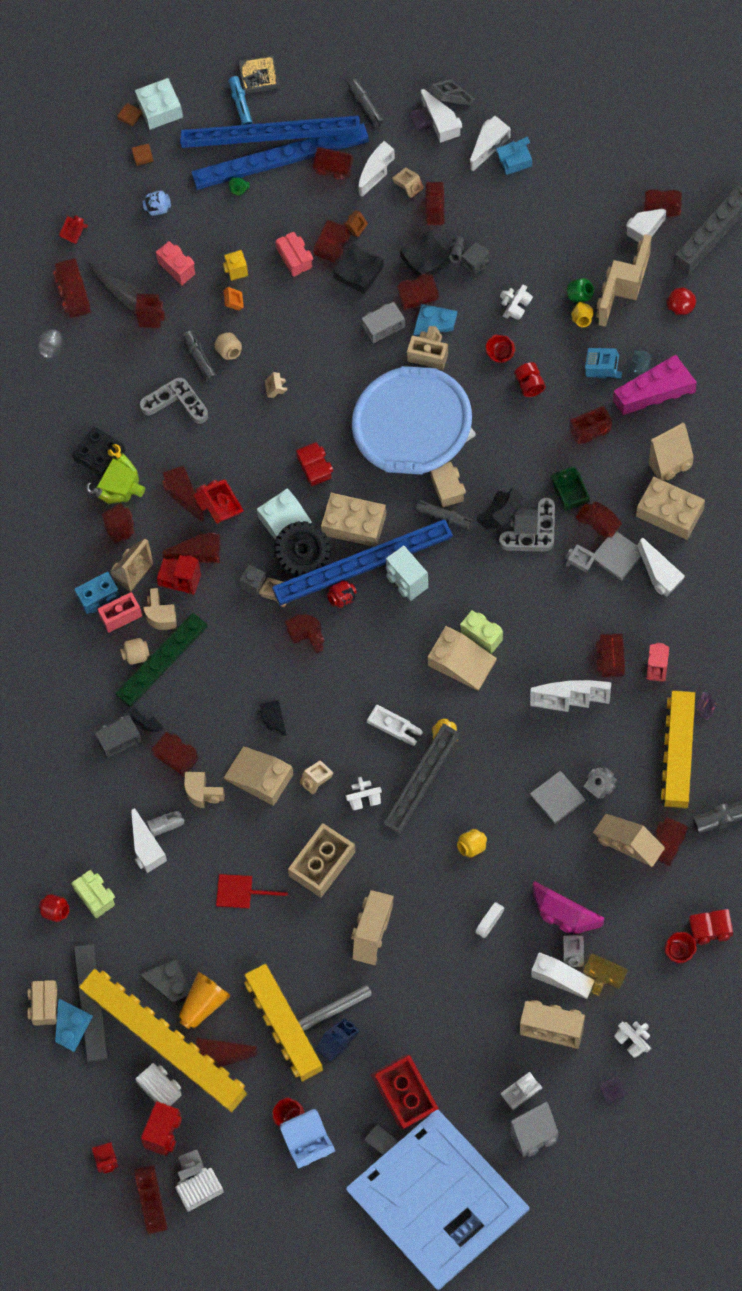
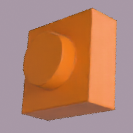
M230 287L224 289L225 306L238 311L243 309L242 292Z

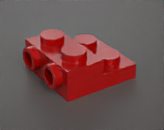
M216 479L207 484V486L203 484L196 489L197 493L193 495L202 511L208 509L217 524L244 512L225 479L219 482Z

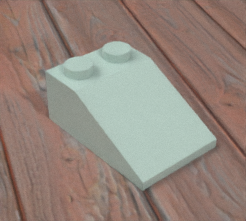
M288 488L257 508L258 519L274 539H276L284 527L297 521L312 523ZM303 546L297 547L299 553L306 550Z

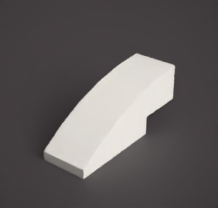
M385 141L376 148L363 169L359 182V195L361 197L387 175V165L395 159L394 149Z

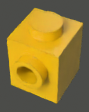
M242 250L224 255L225 262L222 263L225 273H229L231 281L248 276L247 264Z

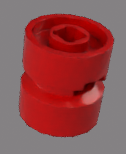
M536 363L523 364L514 371V375L525 397H534L545 390L546 385L543 378L539 376L540 371Z

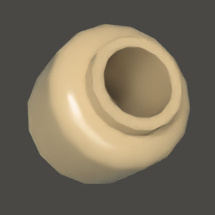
M230 332L219 335L214 344L216 351L226 360L237 358L242 349L241 342Z
M141 638L125 641L124 648L120 649L123 660H127L130 665L145 662L147 656H150L147 642H143Z

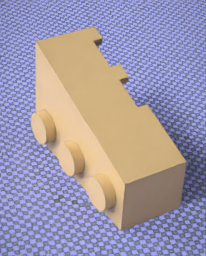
M609 814L604 815L593 831L598 837L597 841L603 846H610L653 867L665 849L643 825Z
M371 890L369 897L364 898L362 905L364 911L359 913L357 919L358 928L353 929L351 939L354 940L353 960L376 966L377 951L382 945L381 939L389 922L394 896Z

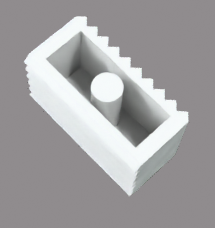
M152 1063L135 1079L137 1084L155 1103L158 1101L171 1106L182 1096L180 1092L181 1086L174 1079L170 1081L166 1077L168 1073L161 1065L157 1067Z
M202 1168L199 1174H196L191 1179L185 1178L177 1183L178 1186L175 1187L187 1212L224 1193L212 1168L208 1170L207 1168Z

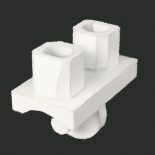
M522 284L515 295H513L514 289L512 288L509 291L501 292L500 297L503 299L501 304L506 306L509 303L502 315L507 319L511 316L517 320L522 317L525 310L517 306V304L520 302L527 306L533 298L526 291L527 286Z
M358 777V783L351 786L352 790L360 789L361 792L345 795L346 800L349 801L354 811L363 808L361 797L368 796L370 806L381 804L380 793L382 791L381 787L365 790V787L371 786V781L363 782L362 777Z
M622 1021L618 1025L620 1029L614 1037L621 1044H624L629 1038L634 1042L627 1049L633 1057L636 1058L643 1052H648L651 1049L640 1037L642 1035L646 1040L650 1037L646 1032L649 1028L647 1023L641 1026L636 1021L632 1025L636 1031L627 1022L624 1023Z
M529 1072L504 1090L501 1096L511 1109L515 1110L539 1092L542 1087Z

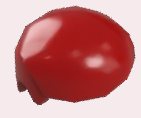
M676 288L669 294L666 300L667 308L674 311L676 315H687L693 311L696 305L695 295L687 288Z
M495 334L487 340L485 346L486 354L491 360L497 363H505L513 358L515 345L506 335Z
M686 932L672 934L664 946L666 956L670 961L677 964L686 963L693 957L697 949L695 939Z
M284 1098L279 1100L274 1106L272 1117L275 1124L280 1127L282 1123L305 1113L299 1102L291 1098Z

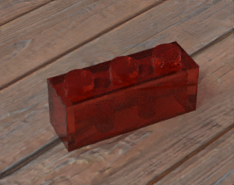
M76 258L55 263L56 271H53L55 281H59L61 285L58 286L60 297L65 298V301L62 302L65 313L69 312L70 318L92 313Z

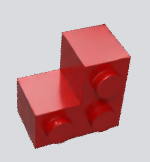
M180 555L178 560L163 558L157 576L158 586L195 595L201 577L198 559L191 555Z
M156 1101L141 1136L145 1149L166 1157L169 1151L173 1152L176 1145L173 1132L175 1128H179L182 1121L179 1109Z

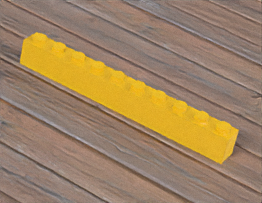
M94 969L79 988L232 1113L247 1095L243 1089L245 1085L238 1079L233 1081L229 1078L230 1073L222 1066L219 1069L214 1066L215 1061L207 1054L203 1057L198 1053L200 1049L192 1042L187 1044L183 1040L185 1037L179 1031L175 1030L172 1032L169 1029L170 1025L164 1019H156L154 1017L155 1012L148 1006L145 1008L140 1006L139 1003L141 1001L133 994L128 996L124 993L126 989L118 982L114 985L109 981L111 977L103 970L98 972Z

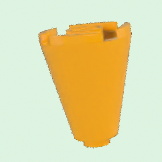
M198 972L178 1016L181 1018L180 1023L188 1029L191 1026L196 1028L228 1000L231 994L221 989L210 978Z

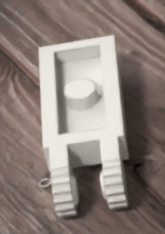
M379 705L375 706L367 719L368 724L399 740L402 739L412 746H415L417 741L405 734L406 730L408 729L417 736H421L423 733L420 728L411 724L410 721Z

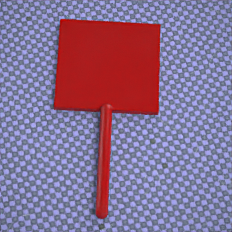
M219 874L216 907L250 908L251 894L288 896V893L251 890L253 876Z

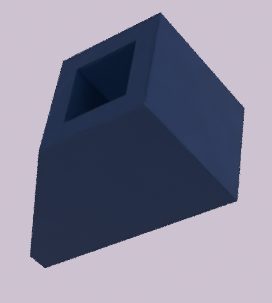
M344 1018L324 1033L315 1050L331 1062L341 1055L360 1030L352 1022Z

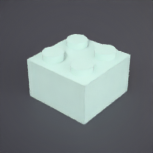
M168 78L135 90L137 103L142 110L149 130L183 118L181 105Z
M402 546L386 558V576L392 584L395 583L399 587L398 590L403 597L407 596L411 601L429 588L428 572L405 546Z

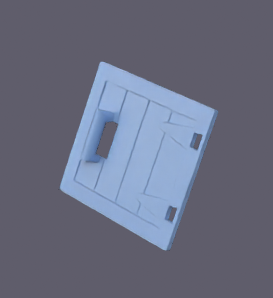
M439 1110L431 1113L346 1188L347 1192L436 1290H440L529 1211V1206ZM424 1128L427 1134L418 1140L415 1135ZM377 1170L379 1175L373 1181H370L367 1177ZM468 1208L472 1212V1216L449 1236L443 1228ZM483 1224L484 1227L461 1248L458 1246L469 1234Z

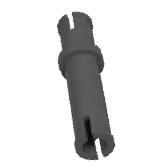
M357 79L353 80L355 86L350 81L348 87L355 95L356 102L360 103L373 126L375 128L379 127L376 120L382 125L384 120L368 98L369 94L367 91L363 90Z
M191 330L183 333L182 338L188 347L189 354H192L205 380L207 382L214 380L217 375L205 356L201 343H198Z
M419 500L416 507L418 512L437 519H445L449 525L460 526L466 530L470 529L473 519L457 514L458 512L448 511L423 500Z

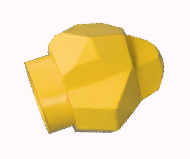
M579 302L571 313L573 322L580 327L589 326L592 322L593 308L586 303Z

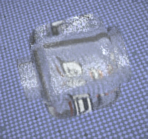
M55 330L44 331L40 335L37 346L38 351L47 358L58 356L61 352L63 338Z

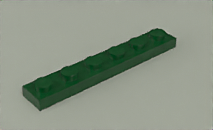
M192 613L116 692V696L131 708L208 627L207 623Z

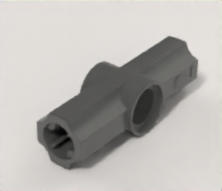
M742 801L731 805L721 804L714 807L712 811L694 816L693 823L698 834L716 828L725 829L732 826L735 822L742 820Z

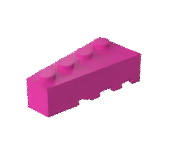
M674 355L614 390L613 402L621 413L625 415L644 409L648 405H657L665 400L676 399L687 393H696L697 382L677 355Z

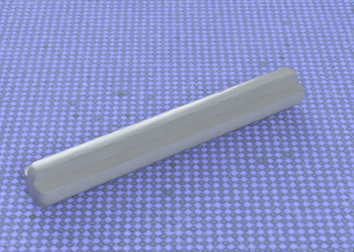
M365 985L299 1020L298 1022L302 1030L305 1031L372 995L371 990Z

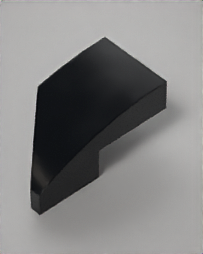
M279 700L260 704L267 729L271 731L273 729L277 730L281 735L287 736Z
M136 707L129 711L131 719L143 730L160 732L164 729L154 716L146 720Z

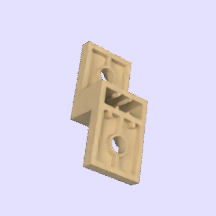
M644 234L643 241L639 240L638 253L634 257L633 264L614 260L612 267H608L607 280L602 286V297L599 298L597 303L596 317L599 318V325L606 327L615 295L637 300L650 256L651 235Z

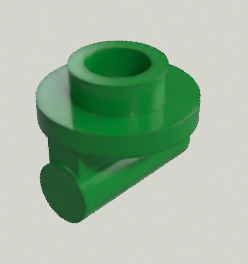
M239 177L232 178L229 182V189L235 195H242L250 186V182L244 181Z

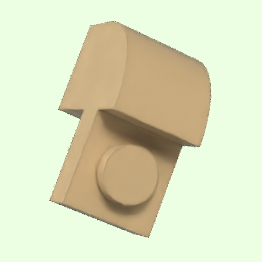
M158 588L150 589L151 596H147L148 607H144L148 623L158 630L177 629L174 604L160 605Z
M185 772V790L189 801L193 805L204 808L205 801L214 804L224 801L225 793L223 787H206L205 772Z

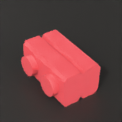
M291 232L275 241L276 249L292 276H297L312 268L313 256L309 250H305V243L301 236L297 237L295 232Z
M655 643L650 645L646 679L666 681L669 647L665 644Z

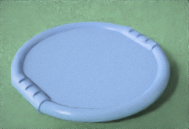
M401 366L382 374L372 381L361 393L352 415V433L359 451L373 465L389 473L422 475L443 466L455 457L464 446L472 425V409L466 392L454 378L437 368Z

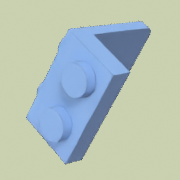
M316 1109L305 1112L280 1125L287 1147L298 1168L307 1166L311 1162L335 1152Z

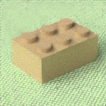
M653 477L637 506L636 517L688 540L704 510L705 500Z
M331 493L321 524V530L325 532L327 537L371 547L378 546L386 518V505Z
M322 823L288 868L289 877L322 898L355 854V844Z
M537 1000L526 1001L520 1021V1035L579 1049L585 1015L578 1010H562V1007L557 1005H542V1002Z

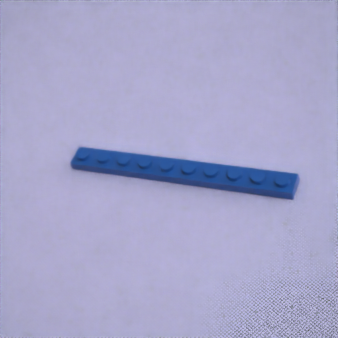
M359 116L181 130V147L188 148L360 134Z
M363 123L360 124V134L313 137L192 171V176L198 190L231 181L235 177L249 176L369 142V137Z
M444 519L273 586L272 591L279 606L342 580H347L385 565L386 558L402 546H405L413 554L451 539L453 535Z

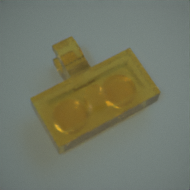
M592 953L583 973L597 979L592 988V993L599 996L605 983L620 989L628 969Z

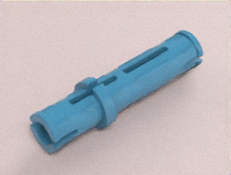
M231 77L228 79L232 91L231 97L235 101L242 125L253 124L245 100V91L241 87L239 77Z

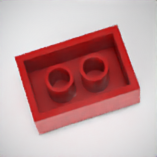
M405 1054L371 1074L399 1128L404 1129L439 1109L410 1055Z

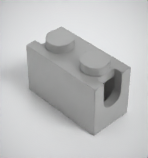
M394 302L384 304L380 309L369 312L362 318L364 323L362 327L373 344L405 327V318Z

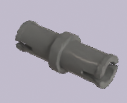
M456 236L453 239V244L450 246L451 254L449 258L453 263H458L461 260V255L464 253L463 245L465 241L461 236Z

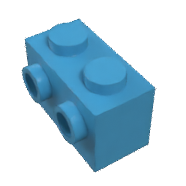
M109 572L74 589L76 597L86 614L97 612L98 608L120 598L119 590Z

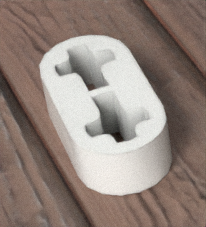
M495 902L480 922L475 933L485 938L501 917L505 908Z

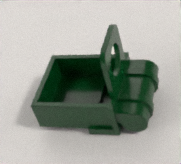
M576 466L550 475L557 496H559L565 511L590 503V496Z

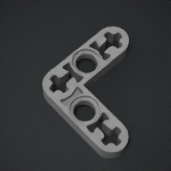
M183 378L172 380L140 401V408L144 415H153L178 400L195 423L202 424L208 419L206 407ZM177 385L183 386L184 394L177 388ZM162 393L169 394L167 400H161L159 396ZM188 397L195 399L192 404H186L184 401ZM148 403L152 408L149 409L145 405ZM196 407L199 413H203L202 417L196 414Z
M543 498L538 503L537 534L514 533V531L503 532L499 537L500 547L506 551H550L554 546L555 504L553 500ZM545 504L549 507L548 515H544ZM549 521L551 526L545 529L541 526V523ZM527 537L532 540V543L524 545L521 540ZM506 538H510L509 544H506ZM544 539H547V545H544Z

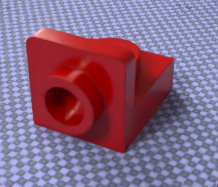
M74 215V218L67 216L59 236L77 244L83 228L88 227L87 224L83 223L85 219Z
M111 1142L92 1148L99 1173H110L116 1167H119Z

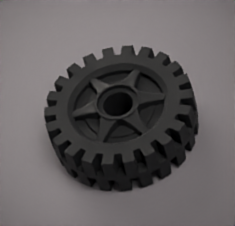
M297 521L287 525L279 532L273 545V557H275V562L279 565L281 571L283 570L286 575L296 578L326 565L330 556V542L326 538L325 532H322L319 526L316 527L314 523H308L307 521ZM303 546L306 549V554H300L297 547Z

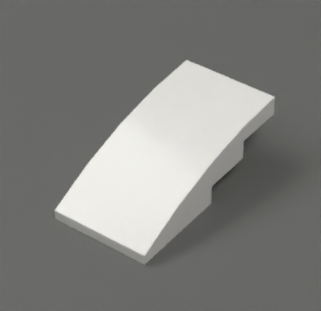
M577 680L533 687L530 691V706L568 712L569 705L589 708L590 701L609 704L611 682Z

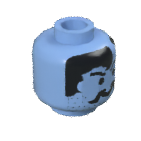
M163 191L148 193L145 200H143L144 210L148 211L151 216L167 213L168 208L171 207L169 195Z

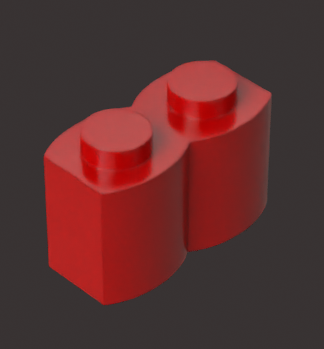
M315 442L296 450L298 461L311 487L332 479L331 473L333 468L331 463L326 462L324 459L326 453L322 446L319 447L318 443Z
M729 909L689 916L692 937L699 945L708 944L713 939L727 941L733 936Z

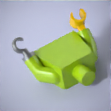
M113 444L112 447L115 448L116 452L113 453L109 449L108 455L116 456V459H112L97 489L94 487L91 491L89 489L91 483L89 482L86 485V491L90 494L94 493L96 497L107 504L128 502L132 494L142 497L145 487L138 484L139 477L136 468L123 453H120V446Z

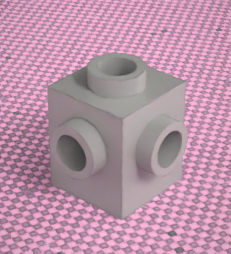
M597 768L588 774V781L583 787L600 799L604 798L606 794L609 795L616 787L614 784L617 779L613 777L614 773L608 768Z

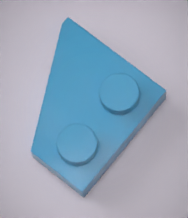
M421 304L413 336L419 337L421 332H428L429 326H436L439 332L453 331L457 311Z
M59 999L55 1042L75 1052L93 1016Z

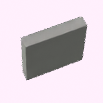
M615 530L594 553L597 555L594 562L621 581L641 558L637 545Z
M561 771L530 793L531 798L554 824L585 802V798Z

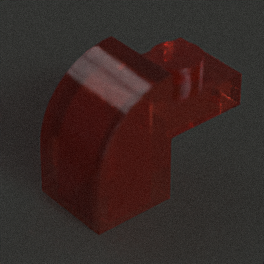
M596 501L592 505L585 504L575 517L580 523L592 525L598 535L610 538L613 537L622 525L618 517L609 508Z
M302 614L285 621L286 630L294 644L308 638L316 653L323 651L322 643L325 641L320 633L322 631L321 623L315 617Z

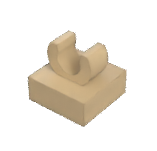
M429 326L428 332H421L419 336L441 342L442 335L436 326Z
M273 372L265 380L267 397L274 398L278 393L284 394L287 391V388L282 387L286 379L280 378V373Z

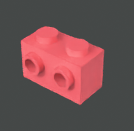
M168 241L156 251L158 264L181 285L195 275L194 261L189 256L186 257L178 245H173Z
M132 592L98 608L100 619L108 633L142 617L140 606Z

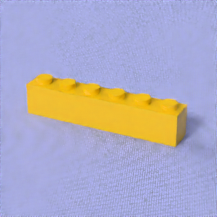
M672 691L671 697H667V709H670V715H666V727H669V733H665L664 745H668V752L664 751L663 763H667V770H663L662 781H666V788H662L661 800H665L664 807L688 808L695 692Z
M266 963L246 973L244 985L249 993L253 992L255 996L253 1001L257 1009L263 1010L265 1015L262 1018L267 1027L271 1025L274 1030L271 1034L277 1044L281 1043L283 1047L281 1052L285 1060L291 1061L293 1066L290 1068L295 1078L299 1077L303 1082L323 1071L320 1060Z

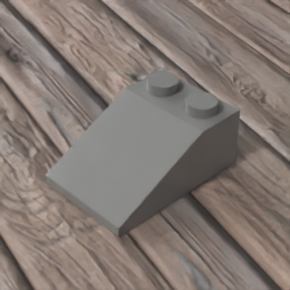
M547 1102L511 1121V1138L522 1157L526 1155L531 1157L539 1152V1148L543 1146L549 1147L557 1142L558 1130Z

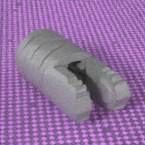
M174 811L148 820L147 824L153 837L182 826L185 821L181 817L182 814L179 811Z

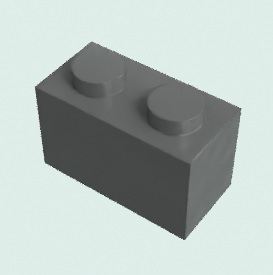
M130 715L120 717L115 723L109 726L104 725L95 732L97 741L107 758L141 741L140 734Z

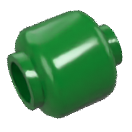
M587 278L573 280L567 286L568 298L573 303H583L591 300L593 297L594 286Z

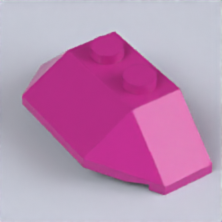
M536 881L533 882L532 891L539 914L545 922L549 924L555 923L560 926L559 928L562 931L574 934L597 929L604 925L605 917L592 912Z

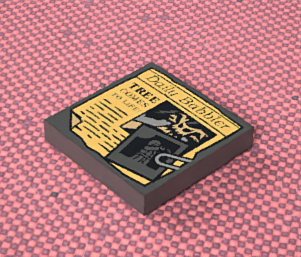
M273 55L238 61L245 94L279 88Z

